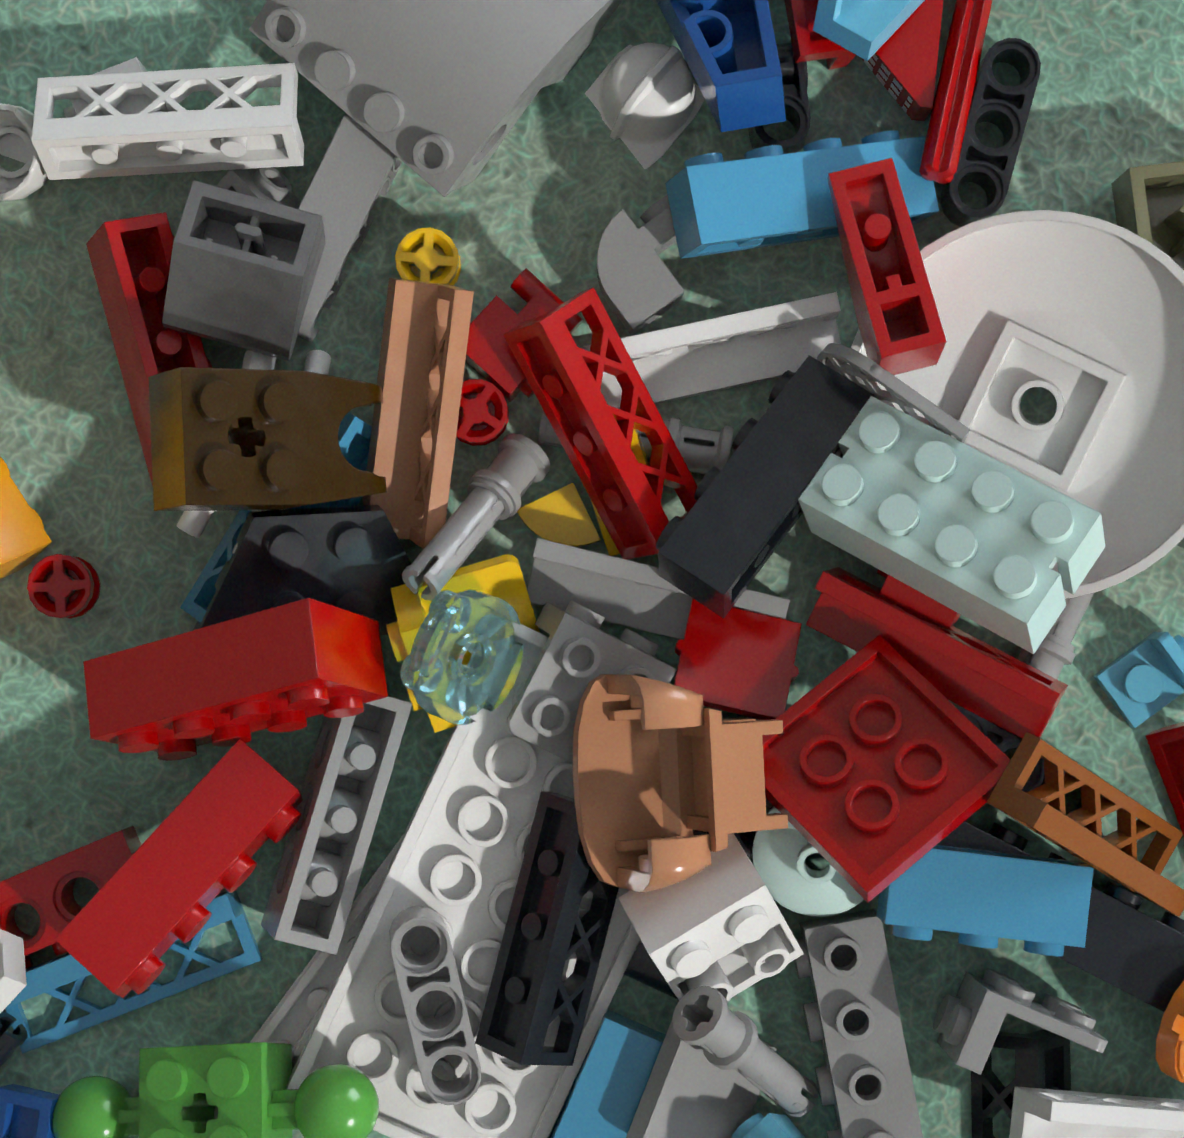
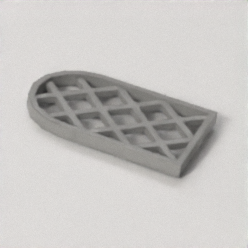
M829 343L817 356L818 361L874 394V397L894 408L895 406L891 402L896 403L903 410L902 412L949 436L956 437L957 440L963 443L965 442L970 431L968 427L860 352L842 344ZM855 376L860 377L866 385L860 384ZM876 382L884 386L887 391L881 390ZM914 409L922 413L924 417L918 416Z

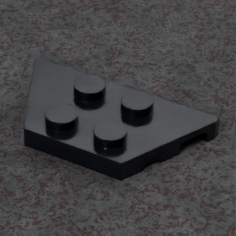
M379 505L250 511L236 539L237 548L230 560L225 562L214 585L217 590L202 621H197L193 630L311 598L377 620L380 635H388L386 624L397 622L391 588L405 584L402 579V573L412 563L384 510Z

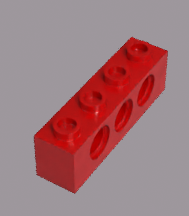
M134 826L122 829L0 882V929L23 938L25 969L33 966L29 954L47 946H52L56 956L67 952L54 939L83 909L75 901L73 895V887L79 877L90 879L100 890L141 846ZM19 903L29 904L38 912L40 927L36 935H28L22 932L16 925L15 911Z

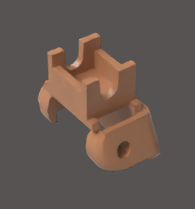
M601 674L589 681L579 701L573 731V784L578 833L587 862L597 878L609 885L640 893L661 889L690 878L708 865H711V851L718 852L728 848V834L788 828L787 814H766L762 735L783 734V720L756 721L755 718L722 719L721 711L703 708V695L650 678L627 674ZM693 830L709 832V834L693 835Z

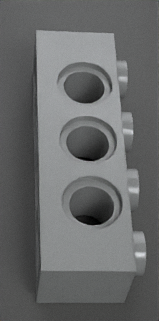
M388 695L386 698L363 703L364 712L358 715L343 718H328L324 716L301 790L303 801L296 808L302 815L288 833L261 922V926L274 940L337 955L413 703Z

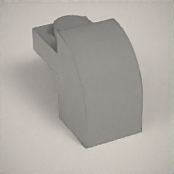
M668 195L658 200L640 216L645 224L639 229L624 209L620 210L606 226L599 242L597 278L601 293L608 306L631 336L637 334L683 298L684 289L658 256L676 242Z

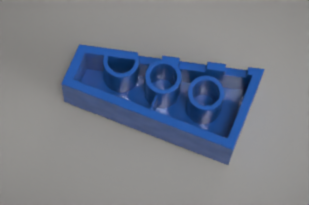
M656 0L721 132L786 121L782 72L768 0Z

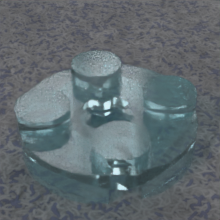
M450 590L441 591L432 600L429 614L417 632L411 653L403 661L401 667L403 685L413 690L416 701L426 712L453 724L467 725L476 722L470 716L476 715L483 708L493 712L503 703L512 690L521 668L523 644L514 641V627L512 624L513 622L521 625L518 614L505 600L478 590H466L459 593ZM468 650L472 653L469 663L465 665L462 664V661Z

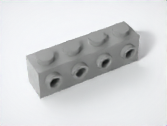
M869 909L799 922L802 939H797V942L804 954L795 959L794 964L798 979L810 978L814 1002L803 1004L804 1018L810 1043L822 1042L826 1063L825 1066L815 1067L816 1082L822 1106L832 1104L834 1106L838 1129L826 1131L827 1138H923L883 923L877 917V911Z

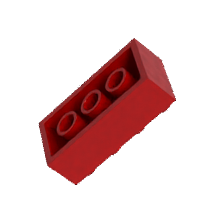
M311 598L83 661L90 739L118 744L119 752L122 753L156 751L158 759L165 761L194 757L197 755V746L209 743L218 747L233 746L239 739L248 743L252 740L251 732L263 729L278 733L300 730L307 726V718L321 714L328 718L358 715L364 712L363 703L388 697L378 621Z

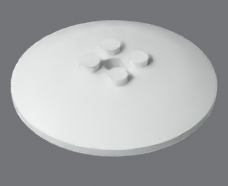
M1052 210L1018 211L991 216L951 231L924 247L920 253L947 342L937 365L894 376L968 427L970 431L964 442L965 444L1101 513L1106 547L1074 595L1064 590L1065 599L1098 592L1122 583L1146 570L1164 557L1184 538V270L1170 256L1151 242L1126 228L1091 216ZM858 328L851 348L867 357ZM855 376L860 384L866 385L860 377ZM876 382L881 390L887 391L884 386ZM1043 387L1054 395L1057 402V410L1049 422L1036 424L1027 420L1022 414L1020 407L1021 398L1028 389ZM891 402L896 409L903 411L898 404ZM914 409L918 416L924 417L922 413ZM1056 562L1052 569L1059 573Z

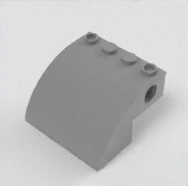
M267 0L249 30L287 63H295L297 71L445 197L450 192L475 180L540 89L562 81L568 75L623 0Z

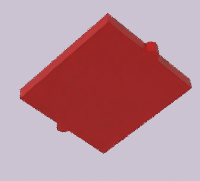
M692 599L684 638L678 640L675 646V653L680 657L674 685L703 695V706L761 720H774L785 711L790 683L795 681L799 674V669L794 665L802 623L734 607L731 608L725 618H722L695 599Z

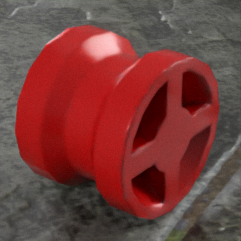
M468 379L462 384L456 437L461 442L471 446H485L496 441L504 433L509 421L508 405L503 393L493 383L483 379Z
M62 554L47 556L35 564L29 574L27 584L30 601L38 611L49 617L69 619L83 616L90 611L99 599L101 589L99 575L91 563L80 557ZM73 590H77V591H75V593L69 598V604H67V597H69V596L72 594Z

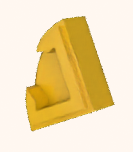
M574 483L519 508L517 511L524 524L544 540L576 547L601 541Z

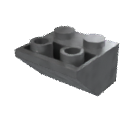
M193 180L173 242L162 320L163 327L290 361L326 243L322 215Z

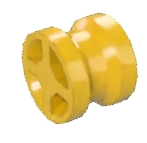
M431 227L418 228L406 234L398 244L395 262L396 269L402 279L453 286L457 283L461 272L460 256L452 239L443 231ZM438 267H445V269L439 268L437 272L432 274L431 277V273L435 271Z

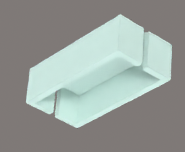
M870 396L838 442L843 457L840 458L830 453L798 499L811 532L1034 654L1066 607L1064 590L1074 595L1106 547L1101 513ZM1056 562L1059 573L1052 569Z

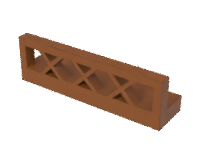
M1026 732L987 803L1132 892L1180 917L1184 910V889L1160 874L1183 836L1182 831L1042 739ZM1043 758L1045 784L1027 793L1022 791L1039 759ZM1081 787L1082 807L1066 815L1065 794ZM1117 810V830L1102 837L1101 818ZM1154 831L1157 832L1140 862L1137 861V840Z

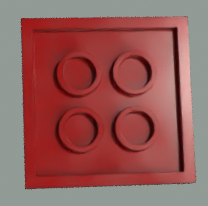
M880 635L774 719L783 720V734L762 735L766 798L781 814L788 815V821L867 903L987 803L1011 760Z

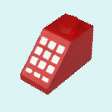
M925 0L868 61L861 58L911 120L925 121L933 108L943 0Z

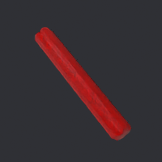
M956 0L919 169L922 178L925 180L946 184L953 180V176L957 171L993 0Z

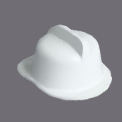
M651 42L635 46L630 44L620 51L585 92V95L600 112L602 120L611 130L610 137L613 140L620 138L644 169L649 168L666 153L696 117L705 99L699 86L694 81L682 52L674 45L668 47L665 44Z

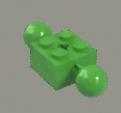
M254 1042L139 1048V1096H131L125 1087L108 1077L89 1076L81 1078L67 1086L59 1095L53 1112L52 1128L55 1138H130L132 1136H139V1138H292V1130H299L304 1138H367L378 1118L379 1099L370 1079L360 1070L344 1064H331L318 1068L304 1079L299 1089H286L292 1074V1044ZM215 1106L218 1108L217 1119L214 1116Z

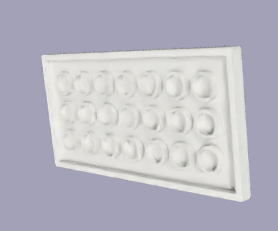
M507 617L497 634L459 715L458 724L452 730L286 1086V1089H299L301 1083L309 1074L326 1065L344 1064L354 1067L370 1079L378 1095L379 1113L373 1130L390 1138H548L599 1029L602 1018L612 1001L624 975L623 973L640 940L618 899L631 890L619 888L573 1066L520 1065L475 1044L481 1066V1082L477 1092L469 1100L459 1105L438 1103L427 1094L422 1084L392 960L389 936L392 922L401 911L413 906H424L433 909L443 918L451 941L474 1041H476L541 791L559 793L574 799L573 763L515 736L507 727V717L548 639V636ZM591 889L582 897L578 911L580 919L590 909L593 898ZM416 926L404 934L401 945L410 954L424 955L435 947L438 936L431 928ZM575 952L565 961L561 976L563 983L574 971L577 959ZM439 990L430 991L419 999L416 1008L423 1016L438 1018L450 1010L453 999L445 992ZM559 1015L549 1024L543 1046L554 1047L561 1021ZM446 1055L434 1064L432 1072L439 1079L445 1081L455 1080L466 1071L468 1062L457 1055Z

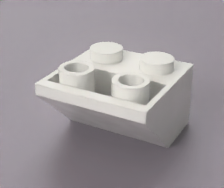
M734 833L728 834V848L718 852L711 851V865H708L692 877L653 891L640 893L631 890L618 898L649 956L679 1001L688 991L696 987L710 986L718 990L728 1003L732 997L763 978L772 977L780 973L788 963L804 954L768 888Z

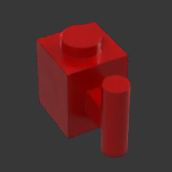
M527 268L517 276L510 286L513 291L527 302L523 309L517 314L496 295L470 323L465 361L486 381L493 383L509 402L520 392L528 398L534 392L503 334L520 323L549 313L564 303ZM578 314L565 321L570 334L583 321Z

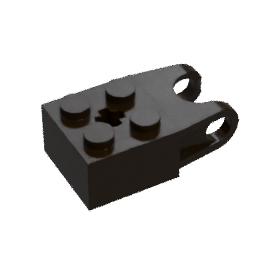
M179 367L148 377L154 511L280 510L387 492L386 477L378 476L370 471H363L352 466L343 456L338 442L339 426L344 416L350 410L356 407L383 404L382 388L379 385L331 375L294 370Z

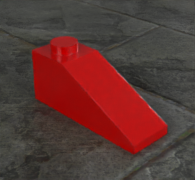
M889 158L828 173L827 179L854 310L867 357L893 375L937 365L947 341L893 159Z

